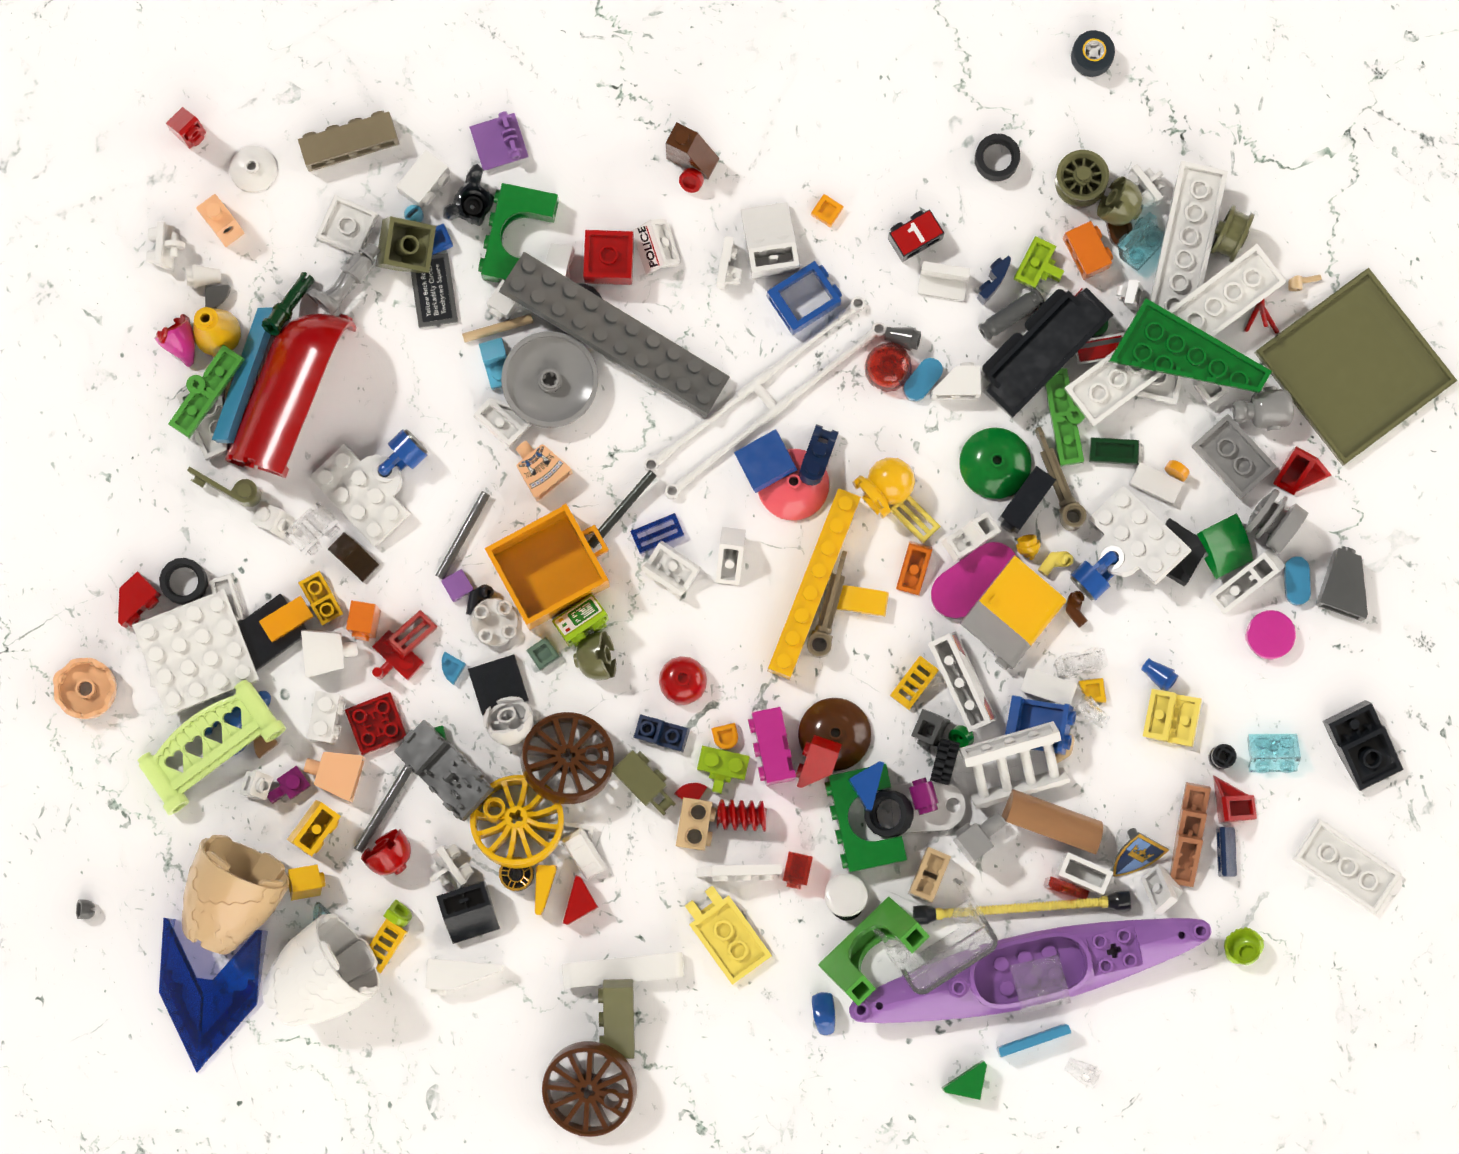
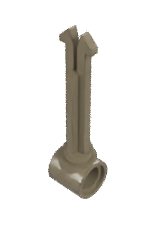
M1037 427L1035 429L1036 437L1043 450L1040 452L1048 474L1056 479L1053 487L1059 500L1060 523L1066 530H1078L1086 520V510L1072 496L1054 449H1049L1042 428ZM1067 513H1077L1079 521L1075 523L1070 522L1067 518Z
M842 551L837 573H831L818 624L815 627L816 631L812 630L807 642L809 653L816 658H823L831 651L833 636L829 634L832 633L831 628L845 581V576L841 574L847 551ZM820 638L826 642L825 650L818 652L813 649L812 643L815 639Z

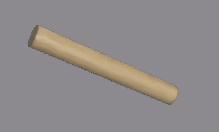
M528 314L462 333L464 343L534 322L532 315Z

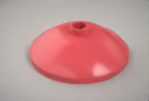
M787 449L798 470L758 492V495L765 508L776 517L791 521L802 520L815 514L825 503L829 492V477L825 470L823 479L819 484L812 486L803 483L800 480L799 471L806 451ZM791 478H796L798 480V484L792 486L789 483V480Z

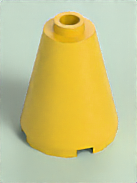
M210 307L201 308L195 313L193 324L194 340L201 351L205 354L216 356L223 345L231 350L237 347L241 338V329L237 318L232 313Z

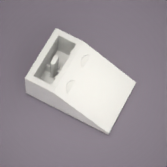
M788 202L740 209L751 279L798 272L799 259Z

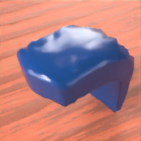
M827 992L817 993L812 996L815 1025L820 1035H831L835 1031L833 995Z

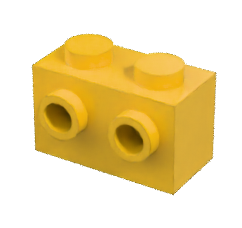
M315 800L287 840L312 857L314 853H318L322 848L323 840L326 836L336 829L341 816L324 803Z

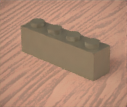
M377 111L371 114V117L365 119L354 118L348 121V124L342 126L331 125L325 131L319 133L308 132L302 136L303 138L298 139L302 156L309 172L400 144L389 111Z

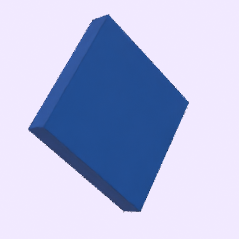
M776 429L734 452L755 493L798 470Z

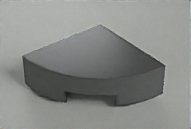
M205 285V307L218 308L228 298L230 285Z

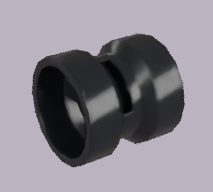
M1220 744L1212 748L1208 755L1210 765L1218 770L1231 767L1237 759L1235 749L1228 744Z

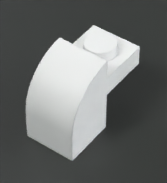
M987 511L971 520L962 529L946 537L941 543L955 562L990 541L1001 530Z

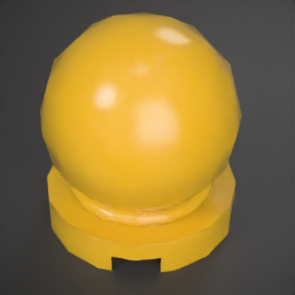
M886 457L877 461L871 467L868 478L860 475L852 483L855 489L859 487L865 493L862 499L877 515L880 513L883 519L891 513L889 505L905 501L912 493L915 485V476L910 465L903 460Z

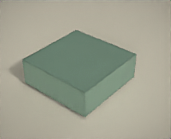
M547 637L526 650L540 671L560 658Z

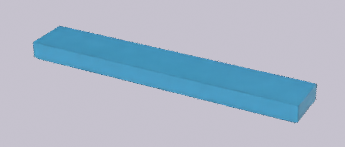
M273 307L257 308L241 357L245 360L234 374L212 440L217 443H234L271 334L263 329L262 321L269 317Z

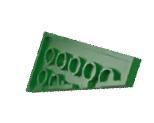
M1147 298L1144 299L1108 361L1256 393L1262 390L1272 372Z

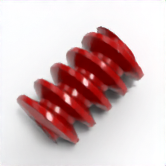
M720 799L717 806V829L719 824L722 823L724 830H727L729 824H732L734 831H737L739 824H742L743 830L747 831L749 824H751L753 831H757L759 825H761L763 832H766L767 808H765L763 801H759L758 806L755 807L753 800H750L748 806L745 807L744 801L740 800L738 806L735 807L732 799L729 801L728 806H725L724 800Z

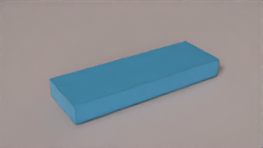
M1061 1024L998 1046L996 1050L999 1057H1004L1070 1034L1071 1030L1069 1025Z

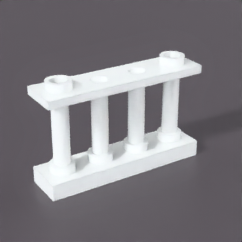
M1054 721L959 748L966 768L973 767L978 792L970 794L976 810L980 808L986 809L994 804L1008 801L1012 789L1029 795L1050 788H1059L1063 784L1070 783V778L1063 767L1058 769L1053 744L1054 742L1061 741V736ZM1043 746L1048 772L1034 775L1029 751ZM1020 753L1025 778L1011 782L1006 757ZM996 760L1002 785L987 789L982 764Z

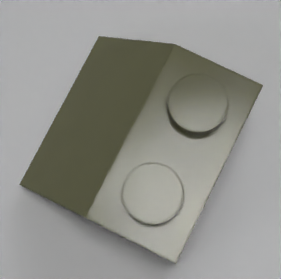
M392 216L382 219L378 245L380 252L377 254L375 267L395 271L429 273L436 226Z

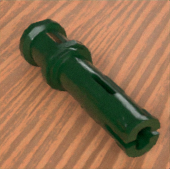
M302 272L283 300L273 306L269 317L263 319L262 327L266 332L273 336H278L285 322L291 320L293 309L315 281L310 274L306 278L307 273Z

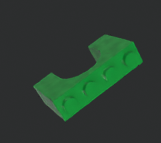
M506 183L501 184L500 190L496 189L494 203L497 206L495 212H491L489 218V226L492 228L490 235L485 236L483 249L487 250L485 258L480 259L478 272H481L483 280L500 283L502 279L505 281L519 258L510 255L502 245V236L507 226L521 218L554 223L559 204L558 194Z
M886 764L883 765L877 792L891 788ZM867 768L828 776L827 782H824L827 797L832 796L834 804L829 806L832 821L837 820L839 829L835 830L837 844H842L844 854H840L842 868H847L848 873L907 860L902 836L880 841H867L858 837L849 825V808L858 796L848 780Z

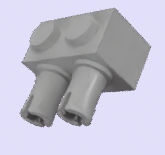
M997 812L981 825L966 823L954 832L957 837L953 841L968 861L973 863L994 847L990 841V836L1007 823Z

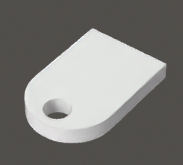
M933 782L939 802L937 804L938 810L919 815L918 810L914 808L909 787L913 786L912 783L891 784L890 791L904 794L911 801L914 809V819L911 827L905 833L949 830L955 827L964 816L966 808L964 796L951 783L945 785ZM954 798L959 801L960 808L957 812L947 810L946 802L949 799ZM891 800L893 827H895L901 818V809L896 801Z

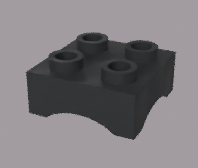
M1169 518L1165 525L1191 549V552L1166 576L1185 586L1192 577L1206 550L1196 534Z

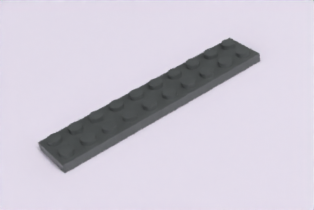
M523 252L499 290L501 294L704 417L708 415L730 378L729 375L526 252Z

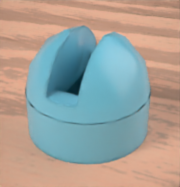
M410 205L404 211L406 220L423 221L424 214L419 206ZM417 209L418 211L409 218L408 216Z

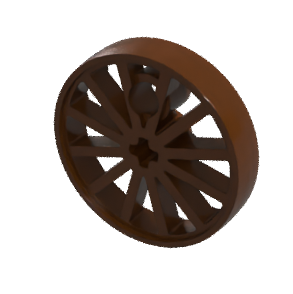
M561 712L549 715L536 723L525 738L521 751L522 773L528 785L546 800L558 804L585 802L599 794L611 778L614 767L612 742L604 728L588 716L574 712ZM559 723H572L568 744H566ZM577 725L588 728L589 730L573 746ZM548 726H553L559 744L542 730ZM593 735H597L602 743L582 748ZM534 737H537L550 749L532 746L530 743ZM603 751L607 752L608 761L603 760ZM532 754L548 759L529 764L527 755ZM589 754H593L597 756L598 759L596 761H590L586 758V756ZM565 757H569L571 762H566ZM545 768H552L541 781H538L532 773ZM600 768L606 770L602 778L597 777L593 772L598 771ZM562 773L557 792L545 787L555 775ZM577 773L582 774L594 786L583 790ZM567 774L572 778L577 793H563Z
M583 1041L563 1048L550 1061L543 1077L542 1097L547 1112L560 1127L575 1135L595 1137L615 1130L626 1120L636 1101L637 1082L631 1065L621 1053L603 1043ZM575 1053H588L586 1071L582 1068ZM595 1053L607 1058L597 1074L594 1072ZM568 1057L576 1074L563 1067L559 1062ZM612 1062L621 1070V1072L608 1078H601ZM552 1071H555L570 1083L552 1081L550 1079ZM626 1079L628 1090H625L621 1084L616 1082ZM588 1085L592 1086V1090L588 1089ZM550 1090L572 1093L553 1100ZM607 1094H615L619 1100L612 1101L608 1098ZM578 1099L567 1116H564L557 1108ZM624 1099H628L626 1108L621 1107ZM584 1102L583 1125L571 1121V1119ZM601 1104L619 1117L610 1122ZM591 1106L602 1126L590 1125Z

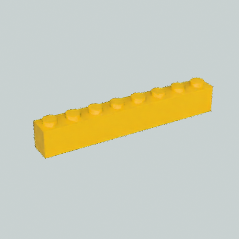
M838 488L770 661L768 672L788 680L791 679L858 507L860 496Z

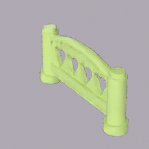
M247 679L239 682L234 687L236 690L235 695L207 706L186 720L169 736L155 755H151L148 752L137 760L139 762L138 766L164 802L163 808L168 815L175 814L189 803L184 792L260 735L265 742H270L286 730L282 721L274 717L252 683L248 682ZM235 707L241 709L242 729L224 721L225 714L232 713ZM216 721H219L222 725V743L205 736V730L208 727L212 728ZM196 736L202 738L203 758L191 754L185 749L186 744L193 742ZM178 750L183 753V772L166 765V759L170 756L174 757V753Z

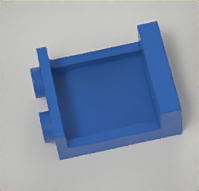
M1012 695L1005 735L1054 721L1061 736V741L1054 742L1053 744L1055 754L1066 755V749L1070 750L1072 735H1069L1070 726L1075 724L1076 711H1073L1074 707L1070 704L1062 705L1029 700ZM1043 746L1031 749L1044 752Z

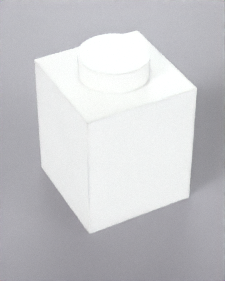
M503 279L486 303L490 309L489 313L498 320H501V318L509 320L519 304L499 292L505 282Z

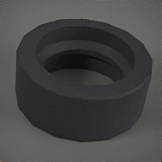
M994 133L986 136L979 143L975 152L974 164L977 171L990 181H1003L1010 178L1016 172L1020 162L1018 144L1005 134ZM994 144L1005 146L1011 153L1010 165L1001 171L988 168L983 160L985 150Z
M176 558L168 562L162 569L159 583L163 594L169 600L176 604L185 605L203 597L208 587V577L204 568L194 560ZM186 567L196 573L198 584L191 594L181 596L172 591L169 580L175 570Z
M880 791L876 793L872 811L864 809V819L867 827L874 834L881 837H898L911 827L914 819V809L911 801L904 794L897 791ZM887 799L896 801L901 809L899 823L893 828L882 827L877 818L879 805Z

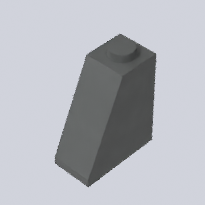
M1342 546V548H1337L1333 551L1315 605L1355 620L1363 621L1367 618L1368 610L1362 556L1355 554L1356 550Z

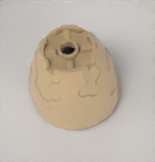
M212 835L210 838L202 839L194 861L190 866L183 895L182 931L186 938L194 943L198 939L201 941L200 945L202 948L226 955L237 949L240 944L247 940L268 920L281 902L289 887V878L285 872V866L270 853L264 852L262 854L250 847L232 841L226 835Z

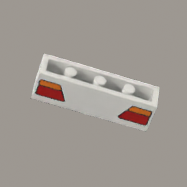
M957 632L949 633L928 643L968 732L996 721L997 718Z

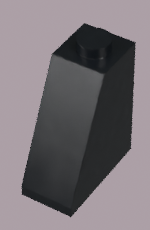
M1036 466L999 517L1000 526L1009 533L1014 531L1018 534L1056 479Z

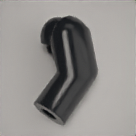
M484 584L469 593L466 609L467 615H471L474 608L481 601L492 598L494 590L491 586Z

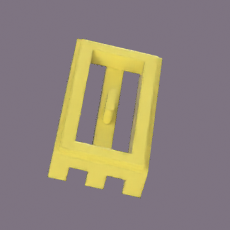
M909 495L906 501L933 527L931 530L903 502L894 504L890 510L924 544L941 526ZM900 507L926 535L923 536L897 508Z

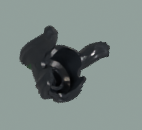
M473 165L468 171L465 184L460 187L454 196L453 203L444 208V219L451 221L461 218L470 222L471 225L481 226L483 224L485 216L493 206L494 196L488 189L485 190L479 185L484 171L480 165Z

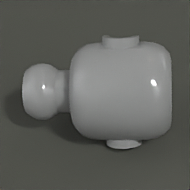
M1276 386L1263 388V391L1259 393H1254L1250 402L1243 400L1235 401L1232 406L1234 421L1238 423L1251 419L1257 428L1267 429V431L1281 430V427H1287L1292 423L1294 406L1292 396L1287 390H1277Z

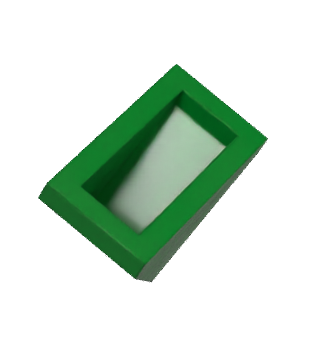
M981 1060L941 1087L945 1093L980 1100L987 1064Z

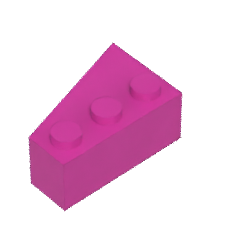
M781 707L752 712V718L748 719L750 733L756 734L757 742L753 743L755 757L761 758L762 766L758 767L760 781H765L766 786L794 781L796 774L793 769Z

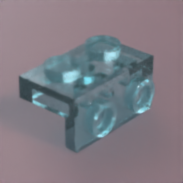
M1148 212L1145 217H1140L1136 221L1134 229L1129 234L1123 235L1118 242L1120 259L1136 271L1140 270L1162 246L1164 231L1158 227L1157 217L1154 214Z
M1248 734L1249 772L1290 773L1298 771L1301 755L1297 734Z

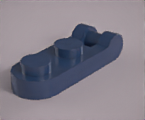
M816 424L799 471V477L803 483L813 486L822 481L839 434L838 431H828L822 429L823 426ZM822 438L828 440V443L826 444L818 440Z

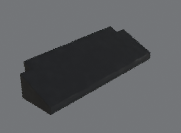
M1087 287L1082 289L1076 296L1069 290L1066 292L1063 289L1056 290L1026 320L1024 326L1027 332L1024 335L1018 332L1014 333L983 364L982 371L985 374L983 377L990 384L982 392L1013 418L1114 314Z

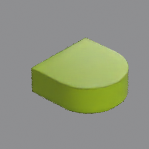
M395 899L383 917L397 926L405 927L412 919V913L405 905Z

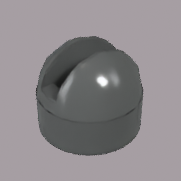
M79 899L76 904L77 919H90L93 917L95 911L91 910V908H94L95 904L89 900Z

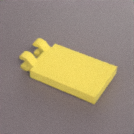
M711 886L705 890V893L712 901L707 907L700 911L693 900L684 906L694 918V921L689 924L733 985L772 955L728 895L722 899L716 889Z

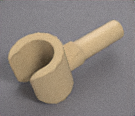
M1321 275L1309 277L1294 276L1288 281V290L1301 291L1303 290V284L1320 281L1322 279Z

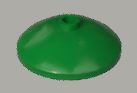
M997 427L986 428L972 435L963 446L959 458V469L965 484L977 495L988 499H1003L1017 493L1029 477L1032 467L1031 454L1025 442L1014 432ZM999 457L1001 459V463L995 464L993 462V458Z

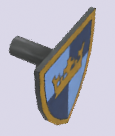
M1136 828L1129 829L1127 834L1130 840L1120 849L1115 857L1112 870L1113 877L1127 875L1151 865L1165 855L1169 848L1137 832Z

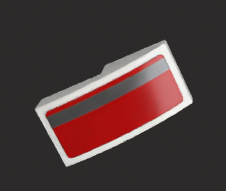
M1125 332L1090 338L1076 353L1078 365L1098 362L1104 359L1116 349Z

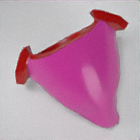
M181 314L180 318L173 319L174 325L169 328L164 327L162 331H157L154 339L163 349L179 358L185 366L190 367L194 364L195 358L194 333L190 324V318L185 314Z

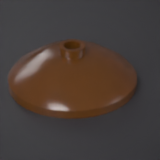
M827 698L813 704L803 715L798 729L799 744L803 752L806 742L811 743L814 735L842 744L833 771L845 770L857 764L868 751L871 742V726L866 714L855 703L843 698ZM832 729H838L840 731V735L838 737H833L831 735Z

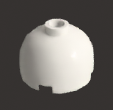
M510 696L501 698L496 701L498 705L492 709L489 707L483 716V724L491 738L502 745L511 746L524 741L534 725L531 708L520 697Z

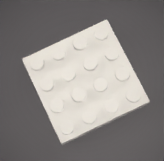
M224 589L132 625L166 716L234 691V687L245 679L251 683L260 681Z

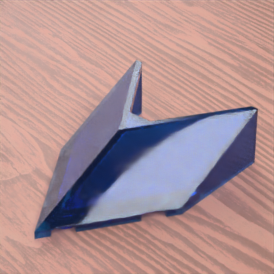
M163 918L159 994L196 1073H198L208 1059L236 1030L244 1018L257 1006L268 931L256 930L217 976L211 980L197 978L175 932L176 919Z

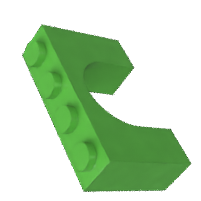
M888 896L818 966L859 1006L876 989L861 972L862 961L872 947L885 940H896L913 954L930 936L914 918Z

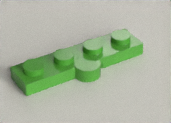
M223 345L205 370L203 377L192 375L187 379L186 387L190 393L168 425L190 439L245 359Z
M1067 368L1060 369L1045 384L1060 466L1084 462L1077 425L1083 422L1085 416L1074 405L1073 400L1064 390L1070 384Z

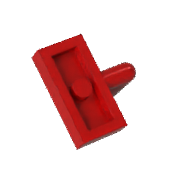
M388 630L372 646L386 660L380 668L375 667L372 670V674L377 679H383L394 667L405 679L409 680L425 663L413 651L401 659L399 654L395 653L392 647L385 643L386 639L393 634ZM399 638L395 640L396 643L401 641Z

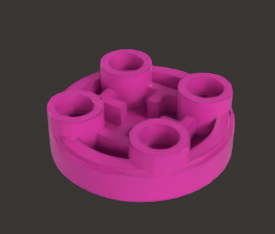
M1275 610L1263 611L1253 617L1247 626L1245 640L1250 649L1257 656L1268 660L1286 655L1292 649L1296 639L1295 627L1290 618Z

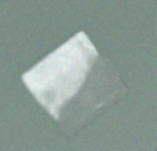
M1058 955L1010 965L1022 1014L1071 1003Z

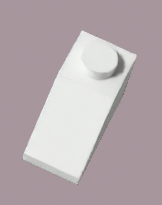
M962 362L960 366H955L932 390L931 399H979L981 395L980 365L974 366V362Z
M722 527L715 582L739 585L746 529Z

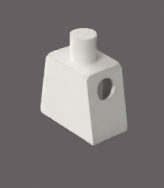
M301 630L305 678L344 668L343 657L358 656L357 642L342 643L340 632Z

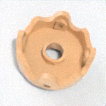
M72 659L64 668L57 671L53 677L54 700L66 714L79 719L99 717L111 707L117 693L115 677L105 664L96 659ZM85 682H89L92 685V692L87 696H83L80 693V686Z

